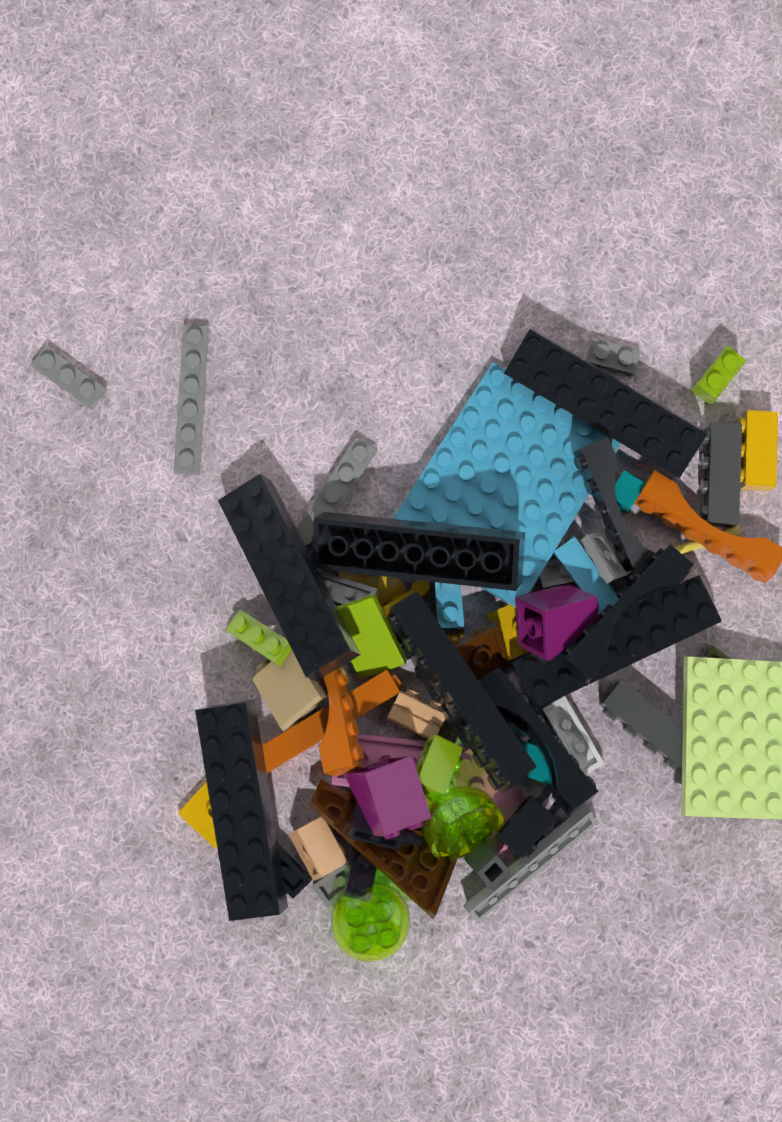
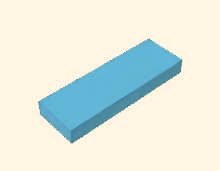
M575 537L554 551V555L577 587L597 596L599 603L598 615L608 604L613 605L619 600L611 586L606 584L605 580L601 578L598 568Z

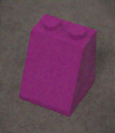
M569 584L515 597L518 646L546 661L552 660L579 638L590 623L596 624L598 622L599 603L597 596Z
M413 756L390 757L345 774L348 784L374 836H384L385 839H391L400 835L399 830L407 827L408 830L417 829L424 825L423 821L432 818Z

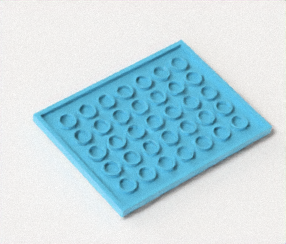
M493 362L393 519L525 532L522 584L518 590L483 588L516 608L515 597L529 594L589 496L584 486V476L575 466L573 451L609 436L505 375V369ZM609 437L612 447L616 452L620 443Z

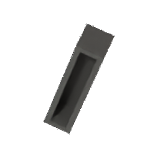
M711 422L706 429H703L708 434L702 444H706V454H702L701 468L705 469V479H701L700 493L704 494V504L700 505L699 516L715 527H735L739 524L742 423Z
M623 679L619 680L600 703L604 708L602 712L612 721H615L617 718L624 724L622 729L630 736L635 738L638 735L645 742L642 745L653 754H656V752L660 753L665 758L663 763L673 771H676L677 768L682 771L683 728Z

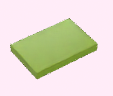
M375 594L337 606L361 653L360 656L351 660L359 678L406 664L407 659Z

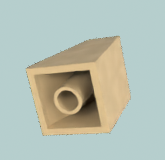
M293 651L290 652L281 667L272 661L266 660L256 668L258 673L252 678L282 731L299 723L328 698L324 677L318 681L305 677Z

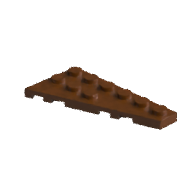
M320 780L309 806L424 912L434 919L462 847L425 829L418 831L406 828V831L422 836L423 843L419 846L402 843L398 851L347 838L352 808L357 800L354 795Z

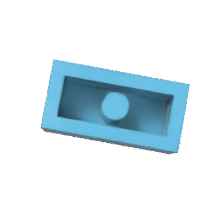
M434 582L436 618L443 630L463 629L464 616L461 585Z

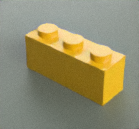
M747 410L742 415V418L738 419V423H742L740 490L771 491L776 488L778 412Z

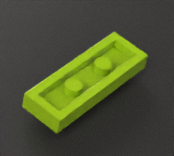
M239 609L226 628L227 632L280 667L292 651L286 638Z

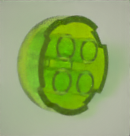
M462 786L447 791L430 804L428 808L431 818L423 821L422 831L425 841L436 858L449 856L450 860H455L467 856L482 841L488 844L486 838L494 830L500 831L504 817L494 799L487 792L477 787Z
M375 879L374 886L368 888L364 892L363 897L343 896V888V891L332 905L330 914L332 934L340 949L348 956L363 962H377L395 954L404 944L410 929L408 906L400 891L380 879ZM370 925H375V932L370 933L368 927Z

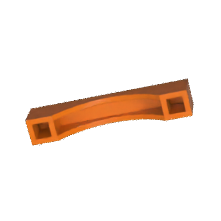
M655 470L646 481V485L634 503L643 512L652 514L660 519L664 525L675 528L683 533L687 539L696 541L710 553L719 555L727 560L730 565L742 569L757 581L766 583L770 580L782 562L781 546L766 537H739L710 525L689 506L682 496L677 483Z
M342 666L324 677L329 697V717L325 735L319 746L324 774L334 777L362 769V760L364 759L362 747L358 744L357 734L359 733L358 725L353 719L351 711L353 709V701L348 694L346 686L348 684V676Z

